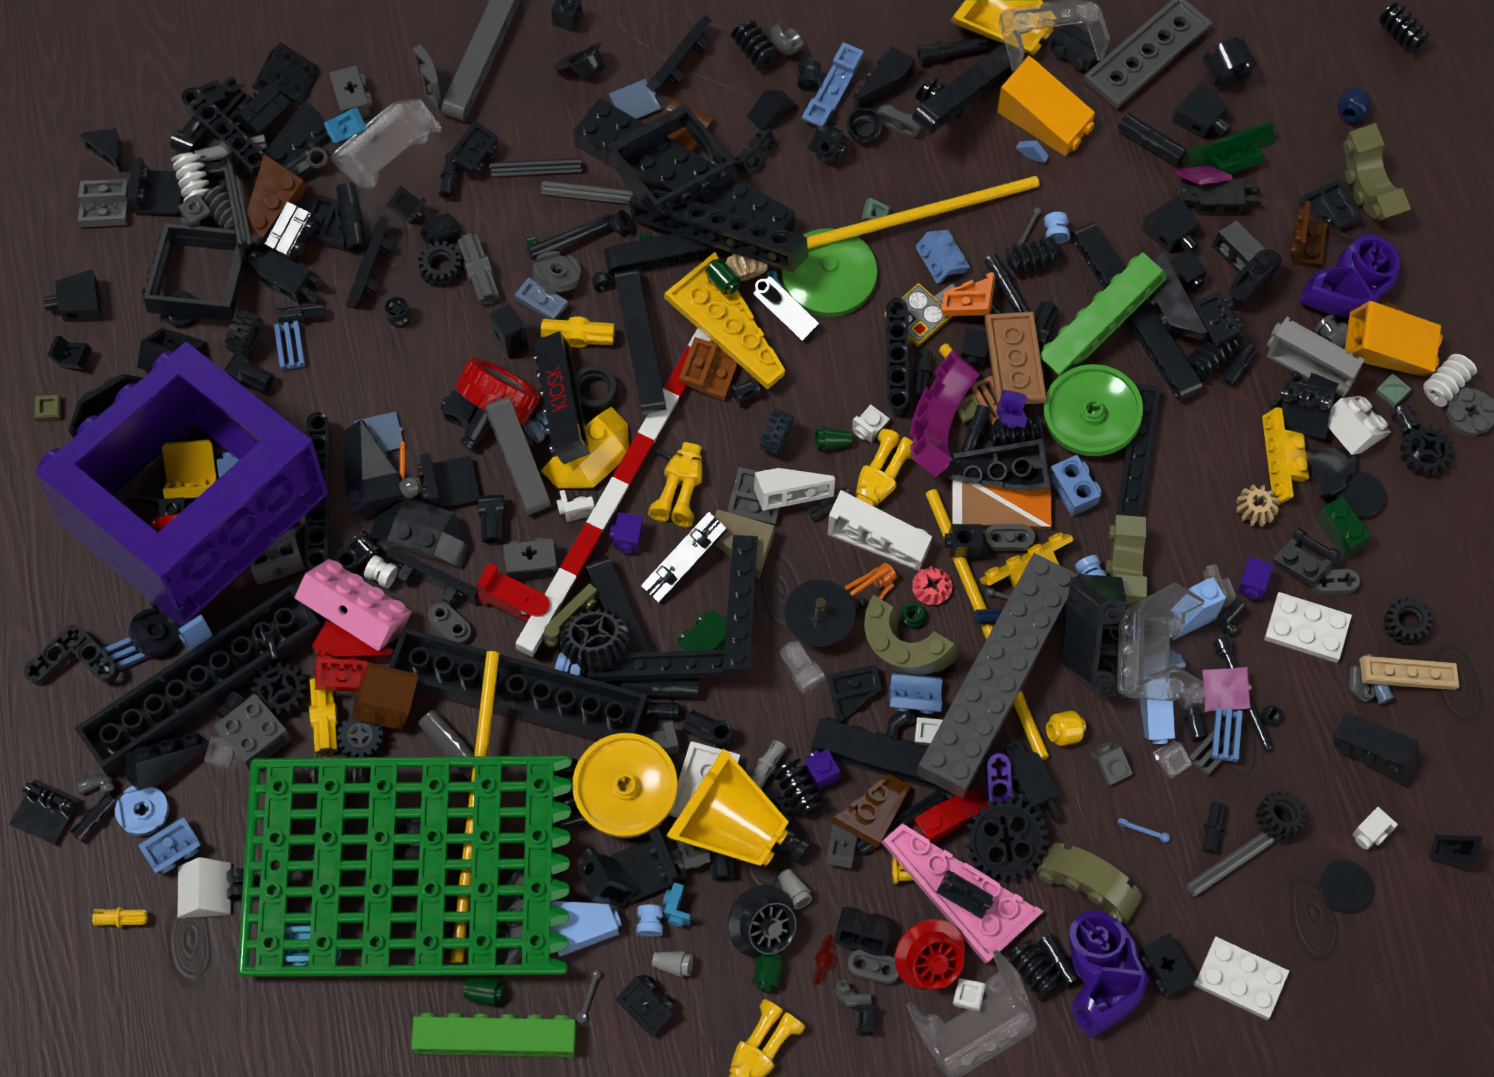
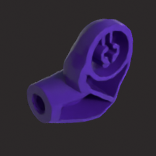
M1362 235L1339 255L1335 268L1316 270L1309 277L1300 294L1299 302L1328 315L1333 314L1336 317L1349 318L1351 311L1368 301L1377 303L1382 296L1392 289L1400 270L1399 254L1395 247L1387 240L1376 235Z
M1100 911L1085 912L1076 917L1070 926L1068 936L1075 972L1085 983L1072 1004V1013L1078 1026L1085 1034L1091 1037L1099 1035L1135 1010L1142 1000L1149 979L1139 960L1136 943L1127 929L1116 918Z

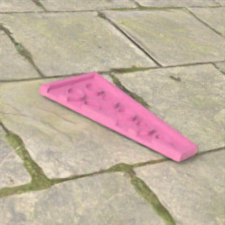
M901 824L881 842L947 920L960 931L962 937L984 963L989 962L1043 912L1040 908L1025 902L1019 895L1004 889L998 882L969 864L954 858L948 851L942 850L930 843V840L904 824ZM948 869L994 896L992 898V901H994L993 905L989 910H986L982 919L936 893Z

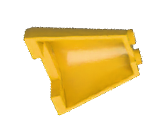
M965 0L950 22L1034 56L1041 47V44L1038 43L1040 39L1046 40L1054 30L1051 25L1056 18L1042 0Z
M722 749L666 836L672 840L761 866L763 864L767 866L775 854L771 851L775 842L781 844L789 831L785 829L788 820L729 752Z

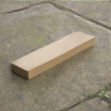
M1371 656L1360 658L1362 683L1447 690L1459 688L1457 663Z

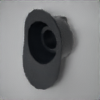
M595 43L585 50L565 57L553 66V70L569 68L576 76L581 78L595 76L606 67L599 51L602 43Z

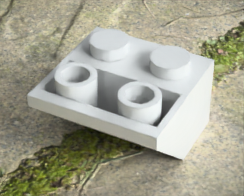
M1361 396L1341 398L1332 406L1328 428L1351 455L1364 452L1391 433L1387 427L1386 420L1380 415H1376L1371 409V403Z

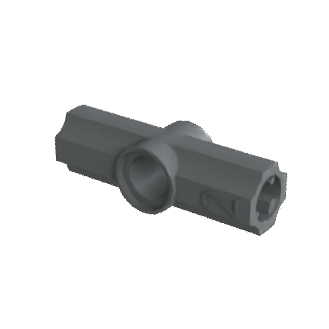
M469 233L463 235L458 240V245L465 261L464 267L470 283H473L479 303L485 305L492 304L499 299V293L492 277L493 272L487 255H484L477 234Z

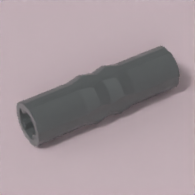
M435 710L428 712L419 721V726L446 757L474 756V753L465 742L459 738L457 733L449 727ZM457 767L467 780L472 779L473 767Z

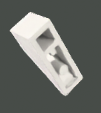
M783 468L755 472L754 491L762 510L834 497V476Z

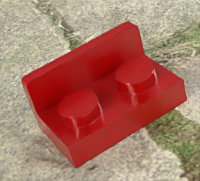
M331 656L316 658L313 667L315 690L356 692L368 661H361L358 658L335 659Z

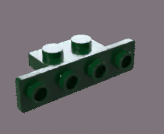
M1269 121L1188 150V168L1212 165L1215 169L1232 174L1264 162V153L1259 148L1274 142V124Z

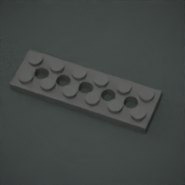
M1171 0L1086 73L1083 81L1118 109L1209 30L1212 22L1186 0ZM1176 21H1181L1185 24V26L1179 28L1176 27L1173 23ZM1166 35L1169 37V40L1162 41L1158 36ZM1150 48L1154 53L1147 55L1143 53L1142 49ZM1135 62L1138 67L1130 68L1126 63ZM1118 75L1122 78V81L1114 82L1110 77Z

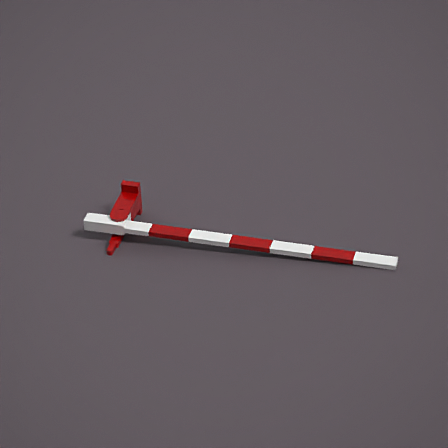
M698 328L663 388L667 410L647 415L546 593L543 594L498 572V566L488 563L477 582L478 603L486 607L490 603L527 621L526 626L515 643L516 650L531 657L534 656L544 638L545 626L558 614L562 603L687 385L679 381V377L694 337L712 342Z

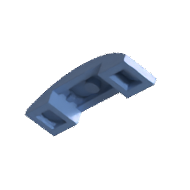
M842 43L833 59V66L816 97L811 99L802 116V120L818 127L827 124L843 99L864 54L863 50L847 43Z
M201 615L179 629L181 634L179 638L190 651L212 637V633Z

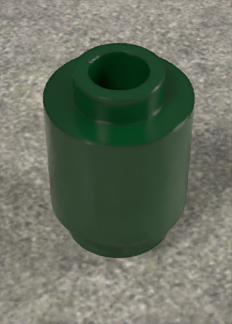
M717 259L706 268L705 273L708 275V280L723 295L733 294L740 287V277L726 262H721Z
M761 953L757 957L752 983L756 985L757 990L770 993L772 989L778 988L783 966L780 954Z
M480 976L466 978L463 989L464 999H469L471 1003L496 1006L498 1001H502L504 985H500V979Z

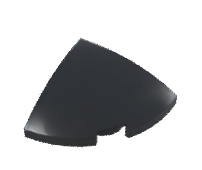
M1323 448L1306 451L1307 461L1313 473V482L1320 499L1341 491L1346 487V480L1349 475H1355L1357 468L1356 454L1351 455L1347 449Z

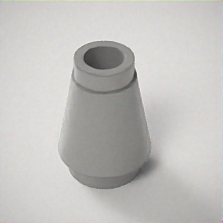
M791 869L783 871L778 876L782 889L791 899L795 910L801 909L811 902V890Z
M686 951L655 952L652 960L653 968L681 978L690 975L693 965V956L687 954Z

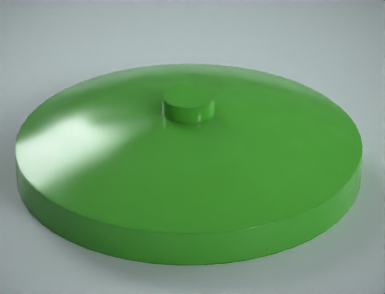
M818 229L808 232L802 236L808 237L819 233L831 231L834 229ZM857 236L808 249V257L794 273L782 269V283L786 292L808 313L821 317L843 316L860 308L873 293L877 279V265L874 255L867 244Z
M1091 364L1072 368L1060 375L1052 383L1046 394L1044 419L1047 429L1062 447L1076 454L1102 456L1116 452L1135 437L1142 421L1143 403L1136 385L1125 374L1108 366Z

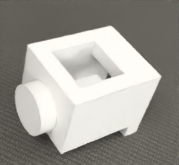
M1377 807L1352 835L1355 837L1357 844L1367 850L1374 843L1379 846L1398 824Z

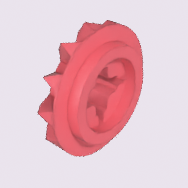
M930 566L929 568L921 569L914 576L912 590L916 598L922 603L938 605L949 598L953 584L950 575H947L942 568L937 569ZM927 579L931 580L932 582L939 581L936 587L937 591L934 590L932 587L926 588L928 586Z

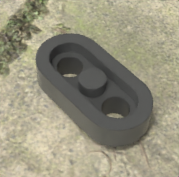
M891 105L880 106L877 111L883 126L908 137H916L921 129V126L912 120L913 115L900 112Z
M995 524L986 530L984 538L988 548L993 551H1026L1033 546L1035 533L1031 527L1023 524ZM998 537L1001 541L994 542L992 538ZM1023 537L1026 541L1019 542L1017 538Z
M436 603L429 609L428 619L430 624L444 638L462 644L469 642L472 636L470 625L454 609L445 603ZM442 611L445 613L443 617L436 616L438 612ZM456 628L463 629L461 633H454Z
M861 949L852 952L849 956V972L857 978L881 984H892L899 977L895 968L894 958L891 956L871 955ZM858 961H863L866 964V967L863 969L857 968L856 963ZM887 967L891 969L892 973L884 975L882 969Z

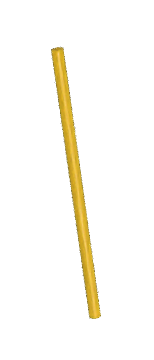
M1037 176L808 236V249L1039 187V180Z
M932 489L926 493V497L944 537L945 533H948L950 530L951 522L937 489ZM952 557L974 611L977 609H987L966 557ZM980 624L986 640L994 624ZM1020 690L1013 705L1033 752L1039 753L1041 759L1044 760L1049 757L1024 695Z
M494 651L486 652L474 756L488 755L499 653ZM475 767L472 770L471 782L475 780ZM470 792L468 807H474V792ZM467 818L465 833H473V818ZM464 844L462 859H472V844ZM461 870L459 885H471L472 870ZM471 896L457 897L456 912L469 911ZM468 922L454 923L453 938H466ZM465 948L451 949L450 962L463 963Z

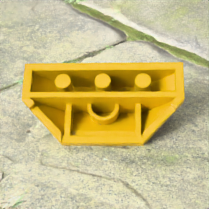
M612 407L597 415L585 426L590 454L564 465L557 456L553 457L540 471L557 489L594 488L620 464L629 448L628 423Z

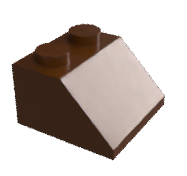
M368 663L354 695L352 719L402 730L410 712L418 674Z

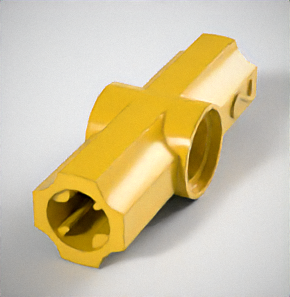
M571 317L569 320L543 319L541 322V338L561 331L570 346L575 348H583L587 344L611 346L614 344V323L590 322L584 317Z
M315 678L310 679L312 706H309L311 727L314 730L315 753L323 756L333 755L338 752L336 726L339 723L337 705L334 703V691L315 690Z

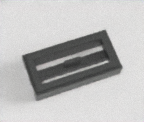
M1221 722L1220 732L1224 734L1225 723ZM1232 729L1230 730L1232 742L1229 744V753L1233 749L1234 731ZM1214 731L1188 759L1207 776L1211 774L1222 760L1215 759L1208 768L1204 766L1212 756V748L1200 761L1196 758L1213 741ZM1224 735L1219 739V748L1224 743Z

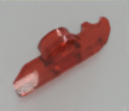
M831 934L823 939L820 949L815 956L816 967L812 982L814 985L820 984L824 978L825 969H828L834 963V956L829 951L833 946L831 944Z

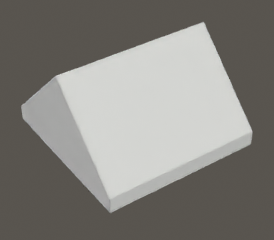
M199 857L178 866V918L231 915V900L227 899L229 882L226 880V872L232 869L231 863Z

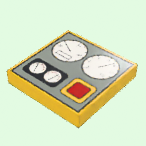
M919 283L902 297L908 305L909 340L917 347L923 344L952 318V316L942 315V304ZM895 309L892 314L900 315L903 313V310Z

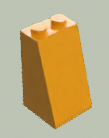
M1029 55L1001 87L997 112L1064 156L1070 150L1075 151L1081 142V137L1084 134L1088 135L1095 125L1093 122L1095 112Z
M1368 301L1349 314L1345 350L1347 351L1346 353H1352L1353 357L1357 359L1359 356L1365 359L1363 362L1365 364L1426 377L1434 373L1439 365L1437 354L1438 347L1442 342V334H1440L1441 325L1376 302Z

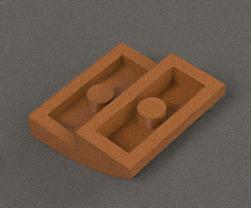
M694 337L679 381L699 392L725 401L738 363L726 352L718 349V344Z

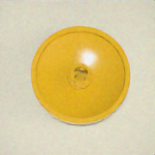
M633 733L613 734L595 742L581 756L573 776V795L581 815L596 830L613 837H637L655 829L669 815L677 796V775L669 755L653 740Z

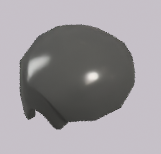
M783 22L775 24L771 28L770 38L773 46L780 53L791 56L805 47L803 40L793 28L783 29Z

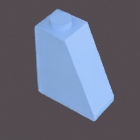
M1214 577L1192 586L1170 608L1174 609L1171 640H1175L1217 619L1226 597Z
M1157 673L1142 677L1141 674H1137L1144 736L1148 740H1152L1153 744L1168 743V739L1175 738L1171 676Z
M554 901L551 904L566 909L569 913L567 922L551 927L552 932L566 936L569 942L567 948L558 951L559 957L619 935L618 926L622 924L617 911L611 912L609 904Z

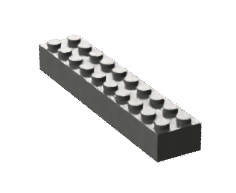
M1033 553L919 763L918 776L961 798L965 796L1068 602L1070 582L1078 574Z

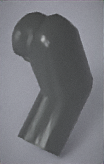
M840 980L837 982L835 994L845 1006L854 1008L862 1004L872 1005L871 993L856 994L849 986L850 983L848 981Z

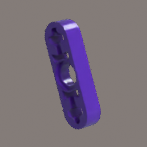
M993 752L985 761L987 800H990L992 804L993 801L997 802V797L993 795L992 789L995 784L1003 783L1006 786V793L1000 798L1002 802H1005L1008 796H1011L1013 804L1010 760L1003 753ZM998 757L1000 761L1004 762V766H1000V775H1006V779L991 778L992 775L997 776V770L991 767V763H995ZM1005 817L1003 822H1001L1002 828H1006ZM990 821L995 827L998 828L996 822Z

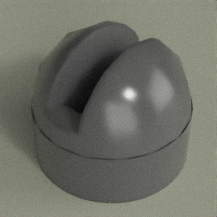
M408 477L399 484L401 492L409 499L416 496L422 487L419 479L415 477Z

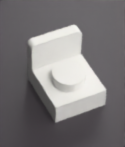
M870 405L860 417L856 416L853 419L852 429L860 439H866L872 443L880 431L889 424L890 418Z
M565 490L560 491L561 499L556 500L560 515L565 514L566 522L587 518L594 509L592 496L587 498L577 497L573 501L567 502Z

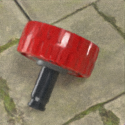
M477 357L470 358L456 382V389L463 397L476 405L478 409L464 432V437L461 438L460 443L472 451L478 450L479 443L483 441L491 426L484 405L506 396L509 397L520 425H525L541 399L539 391L521 377L497 364Z

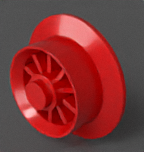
M929 919L915 924L903 934L896 946L894 963L897 973L903 981L917 988L941 989L950 985L958 978L963 968L965 952L963 937L953 924L945 920Z

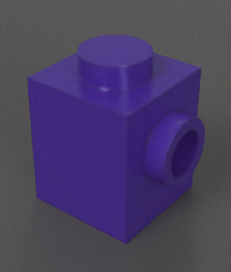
M618 512L616 525H612L610 530V540H613L614 549L625 554L639 553L644 526L643 516Z
M1249 557L1245 564L1237 593L1243 594L1248 599L1261 600L1266 591L1273 564Z
M828 749L823 752L818 750L807 756L804 765L806 766L805 773L811 775L810 781L816 784L814 788L816 792L839 781L840 770Z

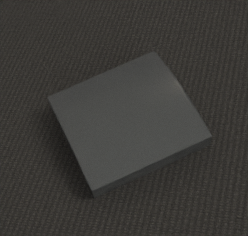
M419 44L413 48L417 74L422 79L425 96L438 109H441L442 99L435 67L428 53Z
M128 179L80 181L78 193L80 207L77 220L79 227L127 225L128 201L126 198L129 186Z
M738 467L727 512L776 525L780 507L762 510L754 491L755 472L760 471Z

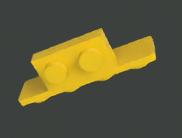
M1276 407L1264 414L1262 420L1271 490L1274 492L1272 497L1278 498V505L1293 498L1292 480L1304 482L1309 479L1304 435L1285 430L1282 408Z
M1062 532L1056 533L1048 538L1049 541L1043 545L1036 544L1028 548V553L1021 557L1016 555L1006 561V565L987 570L985 576L979 579L981 584L990 586L1008 576L1015 588L1033 553L1059 565L1053 551L1072 542V535L1062 534Z

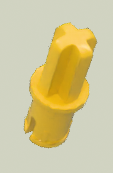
M122 907L117 909H94L93 925H116L117 928H121L122 925H144L147 923V911L123 910Z

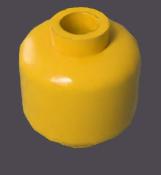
M1072 710L1052 715L1046 724L1048 738L1058 746L1080 742L1086 731L1085 720Z

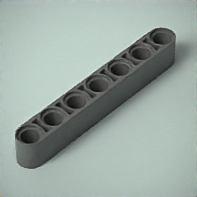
M520 0L489 1L444 98L441 108L442 115L462 121L467 119L519 6Z

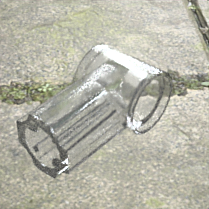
M798 640L786 644L779 651L780 656L792 672L796 686L803 694L826 681L821 668L816 662L811 661Z

